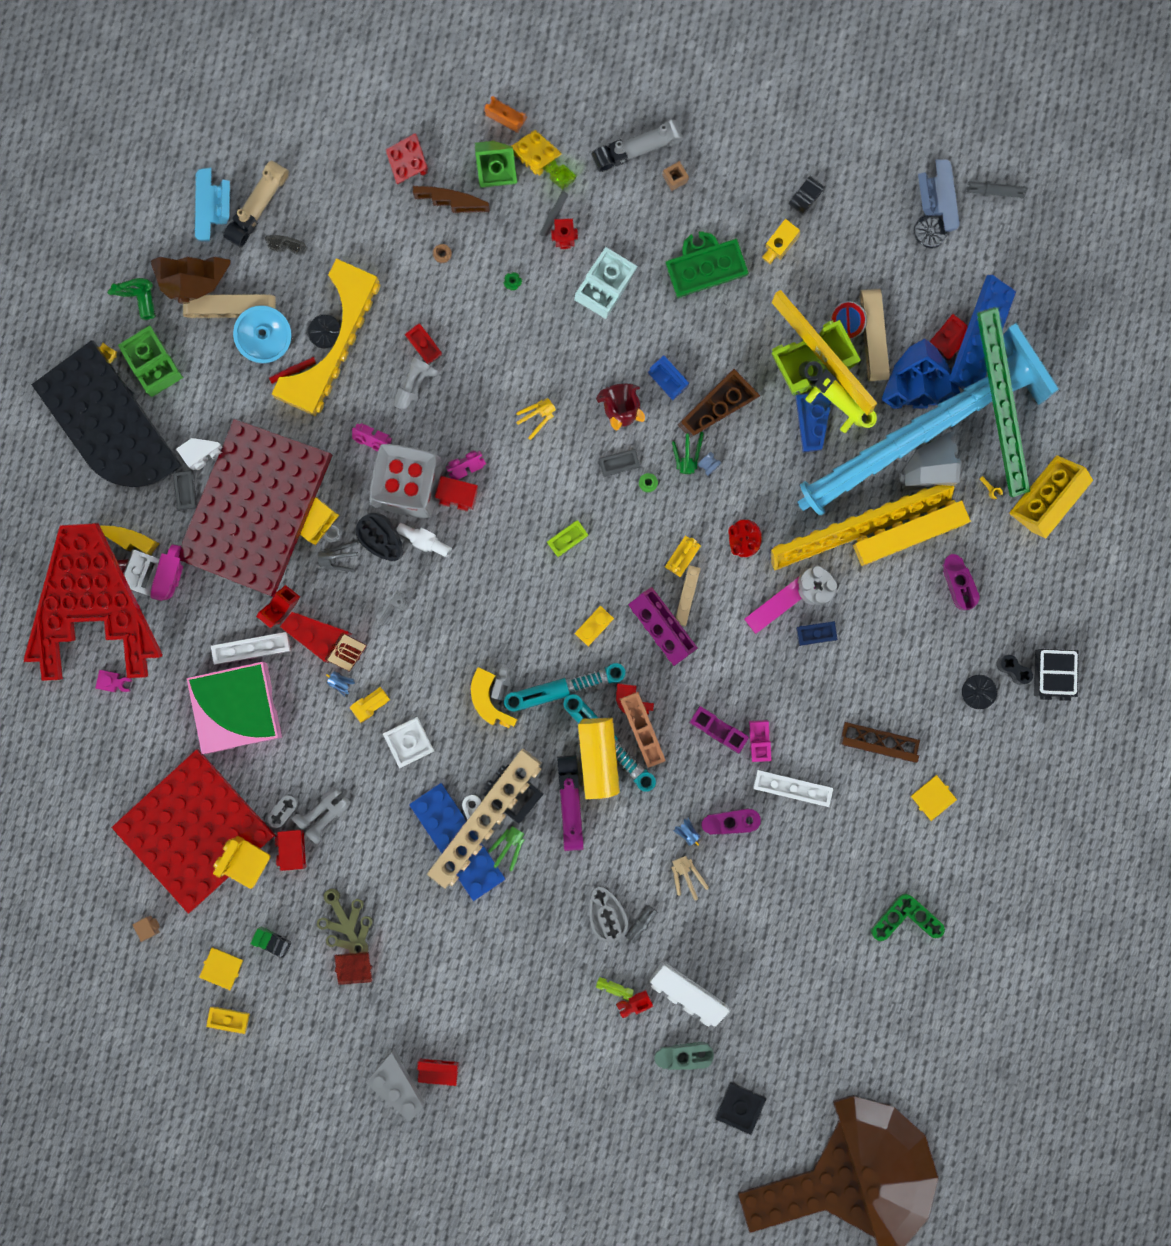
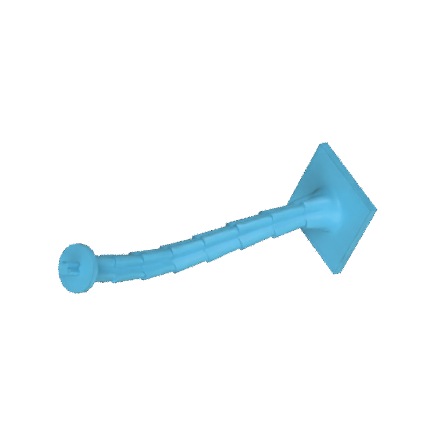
M1015 323L1003 335L1012 390L1016 391L1026 386L1037 404L1040 405L1059 389ZM988 376L964 388L963 392L938 404L937 408L913 419L912 423L888 434L886 439L859 452L860 455L834 468L832 473L812 484L806 481L802 482L800 487L805 497L797 501L799 507L803 511L812 507L818 515L822 516L826 512L824 507L843 492L850 491L871 474L875 475L897 458L901 459L923 442L927 443L949 426H955L974 411H980L992 402Z

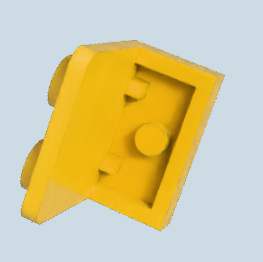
M239 836L232 840L229 839L223 848L225 850L224 855L219 857L214 864L216 869L213 874L219 878L227 875L251 889L256 885L269 862L270 854Z

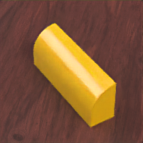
M613 718L582 719L578 723L585 799H602L615 796L620 793Z

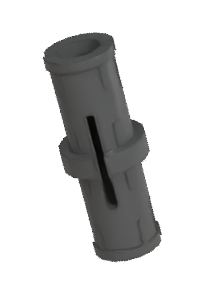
M649 905L639 919H635V924L625 935L629 940L634 933L635 935L630 940L634 944L642 932L649 928L648 924L658 913L654 909L648 915L652 909Z

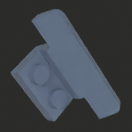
M935 159L937 177L928 178L926 172L918 174L923 211L926 216L943 215L945 231H954L960 224L951 162L949 160Z

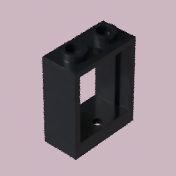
M509 764L506 767L502 765L496 772L498 777L494 782L490 780L483 788L485 790L483 794L485 797L509 767ZM518 771L516 772L519 778H525ZM530 781L527 782L530 784L528 788L534 794L516 815L509 808L505 811L518 824L544 795ZM494 799L493 803L501 809L503 806L502 802L499 799Z

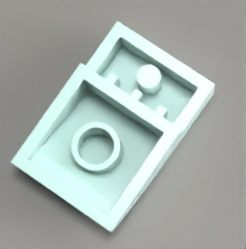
M605 247L575 293L574 300L606 319L638 266Z

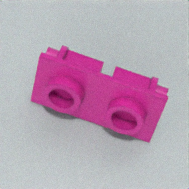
M357 423L355 428H352V439L359 444L372 447L375 451L379 450L381 444H391L392 442L390 435L377 430L375 435H372L374 428L363 423Z
M471 451L461 460L454 459L450 461L448 466H446L448 472L452 471L449 473L450 478L458 480L467 476L468 474L465 469L469 467L471 473L484 468L483 466L486 465L484 458L479 459L482 456L481 452Z

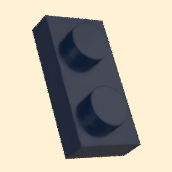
M835 621L796 627L799 646L838 640Z

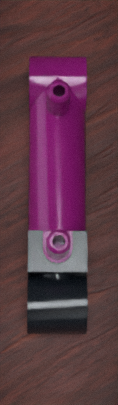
M577 755L557 756L564 851L584 850Z

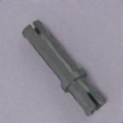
M969 181L968 185L970 186H967V193L983 194V196L987 197L989 195L1024 199L1025 194L1023 193H1026V186L992 184L990 181L985 183Z

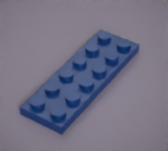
M987 275L949 377V381L963 390L982 380L987 374L977 312L997 307L1003 330L1016 294L1014 289L994 275Z
M442 783L409 804L441 854L467 822ZM471 830L470 837L473 840H478L476 833ZM482 842L480 845L483 847L476 856L472 854L468 859L471 862L465 871L460 870L457 874L459 881L473 901L506 880L498 867L494 868L495 862ZM459 846L458 852L461 855H466L467 849L464 846ZM447 861L451 869L455 870V864Z

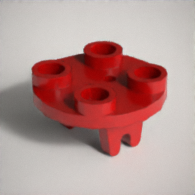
M740 520L729 527V544L732 554L740 557L755 555L762 543V534L758 525L751 520Z

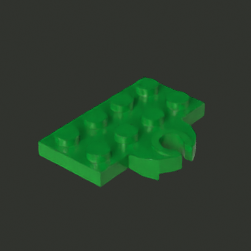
M701 231L698 232V237L703 241V245L697 247L693 244V235H689L684 240L682 256L665 261L676 298L748 276L749 272L737 238L719 244L714 235Z

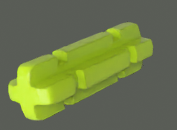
M599 977L596 983L597 989H605L606 992L618 997L623 996V999L629 1000L628 998L634 994L633 989L628 987L625 989L623 985L612 981L607 982V979Z

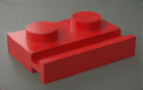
M952 314L929 342L949 361L961 347L968 325Z

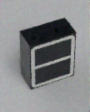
M1035 650L1034 696H1040V700H1052V697H1059V701H1071V697H1078L1079 650Z

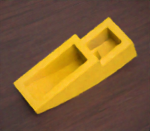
M100 526L106 537L130 552L136 547L151 556L160 544L130 529L116 526Z

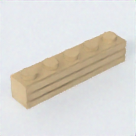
M690 565L688 566L675 617L680 625L684 627L687 624L701 569Z

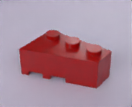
M291 612L280 626L328 664L330 662L328 658L335 648L338 649L337 645L344 635L348 637L352 635L348 631Z

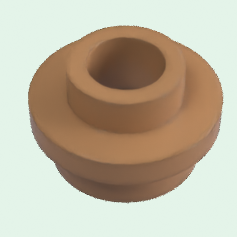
M439 244L433 250V257L439 263L448 262L452 256L450 247L445 244ZM441 251L446 252L444 257L439 256Z

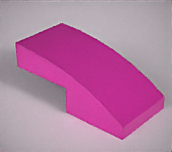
M749 721L752 762L771 761L769 721Z

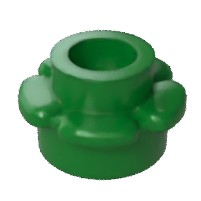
M516 272L508 273L504 277V286L512 291L517 290L522 284V279Z

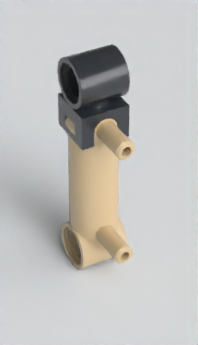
M272 160L265 166L262 178L242 209L238 208L232 218L233 221L228 224L224 231L223 237L240 248L245 245L250 234L258 225L257 220L278 187L282 186L288 178L289 170Z

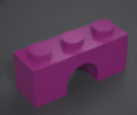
M701 706L697 708L688 722L737 754L741 752L749 739L747 735L726 724Z

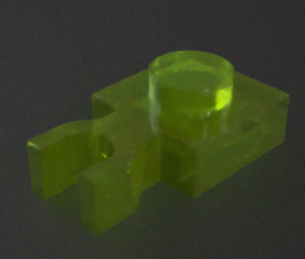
M555 160L549 163L551 166L546 165L542 168L547 173H550L549 179L562 190L576 180V175L564 164L559 167Z

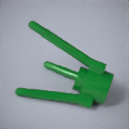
M700 432L694 461L693 458H690L689 433L686 434L685 458H681V462L676 443L672 441L676 469L680 470V474H695L704 435L703 432Z

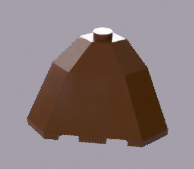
M215 256L205 260L185 257L179 260L158 257L151 260V266L160 291L170 299L178 300L180 304H189L190 301L214 291L231 264L230 259Z

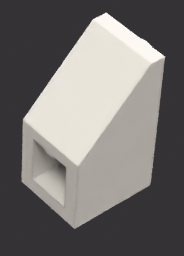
M191 438L176 450L188 467L194 471L195 469L203 468L206 465L205 462L209 459L217 458L219 453H222L220 450L223 447L219 442Z

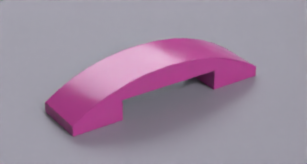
M799 577L744 619L755 634L802 599L798 592Z

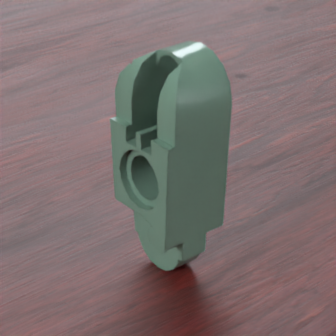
M706 1042L661 1047L654 1055L657 1066L668 1070L704 1069L712 1064L714 1058L713 1049ZM705 1051L704 1057L698 1056L699 1052ZM679 1053H687L688 1058L685 1061L678 1060L677 1056Z

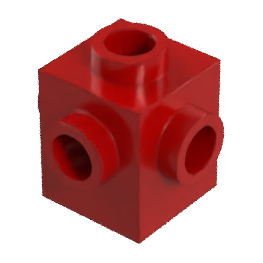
M573 218L554 219L555 230H551V239L555 241L556 247L570 249L572 246H575L574 240H578V230L573 226Z

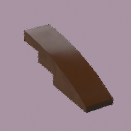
M413 186L415 199H432L434 206H451L452 213L490 212L489 202L452 189Z

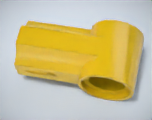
M379 687L367 697L356 701L349 708L358 721L362 723L370 718L376 710L388 703L390 699L385 691Z

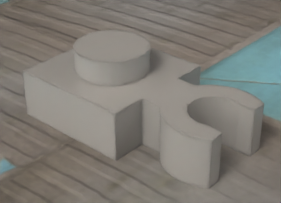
M501 667L500 678L496 679L492 687L491 698L504 701L510 691L511 683L509 681L513 676L514 670Z

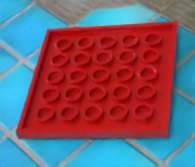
M199 749L195 750L111 827L188 914L229 878L227 875L219 878L213 874L216 869L214 864L219 857L224 855L225 850L223 848L229 839L232 840L239 836L261 849L275 836Z

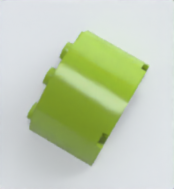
M832 320L825 323L819 335L850 370L861 360L840 320L836 322ZM804 340L798 344L793 342L784 347L779 345L772 349L773 352L771 354L793 396H796L798 391L800 394H803L813 389L809 384L811 380H807V378L802 379L799 376V366L803 362L816 361L821 364L822 369H827ZM809 366L807 372L811 376L814 370L812 366Z

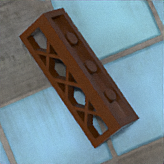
M844 722L840 745L918 763L919 760L917 752L920 740ZM848 727L855 728L859 736L855 739L847 738ZM871 732L875 734L878 741L873 744L867 743L863 736ZM892 737L897 745L888 748L885 747L882 740ZM907 741L915 743L912 753L905 752L901 745Z

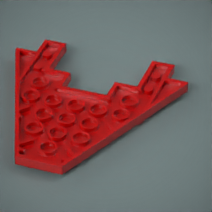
M99 523L60 525L25 652L24 662H40L42 681L63 679L59 642L76 640L74 622L104 621L106 640H123L127 678L148 677L147 658L163 657V654Z

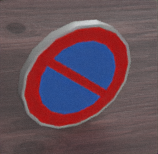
M846 301L840 303L831 314V321L836 322L840 320L850 339L857 338L866 328V312L856 302Z

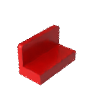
M420 1058L417 1068L419 1070L418 1082L456 1086L459 1062Z

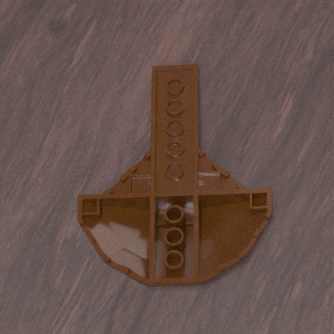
M851 1095L833 1101L838 1122L813 1170L738 1192L749 1233L821 1211H827L874 1237L876 1246H906L929 1219L938 1183V1174L926 1135L893 1105Z

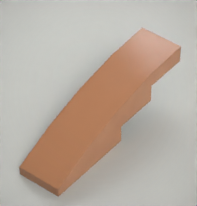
M636 692L621 698L620 701L647 767L650 768L665 762L666 760L639 693Z

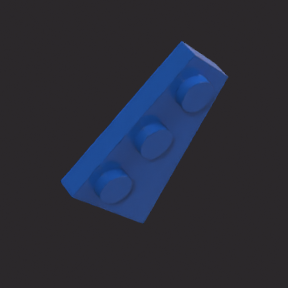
M819 393L812 403H808L805 400L808 394L796 395L802 451H820L823 449L831 401L822 393Z

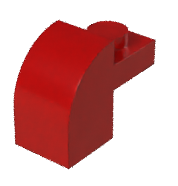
M285 585L276 592L275 597L258 612L256 617L269 628L274 627L276 624L279 625L293 610L300 596Z
M617 684L616 703L618 708L626 715L620 699L636 693L637 686ZM642 702L646 713L649 715V711L654 710V703Z

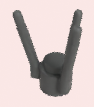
M358 541L318 552L319 566H325L326 570L334 569L355 572L354 568L333 564L336 563V558L357 556L358 552L335 554V551L357 545Z

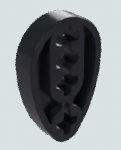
M370 513L358 521L356 537L364 548L384 560L394 562L402 558L404 551L401 539L394 525L386 516L380 513ZM370 521V527L366 528V522ZM373 528H377V534L372 535ZM383 535V541L379 542V536ZM396 549V555L392 556V550Z

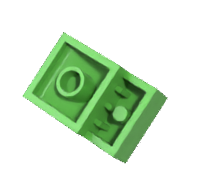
M151 326L146 327L118 345L132 371L151 398L184 378Z

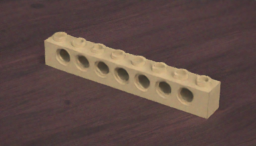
M522 749L427 875L445 889L449 885L453 886L459 879L457 876L460 870L465 871L471 863L468 860L471 855L474 854L476 856L483 847L480 844L484 838L488 840L494 833L493 826L496 823L500 825L504 820L506 809H512L518 801L516 796L519 792L523 794L530 785L527 783L531 777L535 778L541 771L539 766L542 762L525 749ZM518 768H523L526 771L525 778L517 776ZM508 783L514 786V793L512 794L505 791V785ZM494 799L501 800L503 804L501 809H496L493 806ZM482 815L490 817V824L486 825L482 822ZM471 830L478 832V840H473L470 837ZM459 846H464L467 849L466 855H461L458 852ZM447 861L455 864V870L451 871L447 868Z

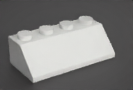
M663 960L649 979L654 990L659 993L663 991L668 994L667 998L675 1004L679 1002L684 1005L683 1009L691 1015L695 1013L700 1016L699 1020L708 1027L710 1024L716 1027L730 1011L727 1004Z

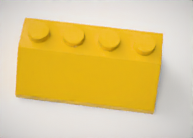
M1056 455L1032 484L1030 492L1023 495L1009 514L1032 533L1046 539L1093 482V479L1086 467Z

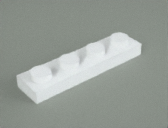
M283 632L211 646L214 665L289 652L291 648L288 633Z
M757 770L753 786L755 790L826 807L830 806L833 788L759 770Z

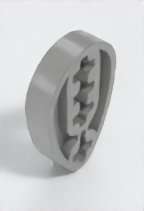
M603 886L595 887L589 904L592 930L600 940L615 942L621 939L627 931V915L619 900ZM598 890L606 893L603 896L604 905H602L599 898H595ZM606 908L608 911H612L610 919L615 920L613 929H618L619 931L614 938L612 935L607 934L610 932V928L604 925L607 922L606 917L601 916L603 909Z

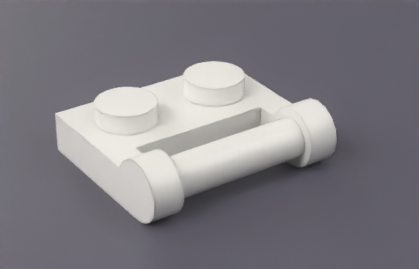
M134 549L132 550L123 573L131 590L151 596V588L160 559ZM150 562L155 563L146 588L141 587Z

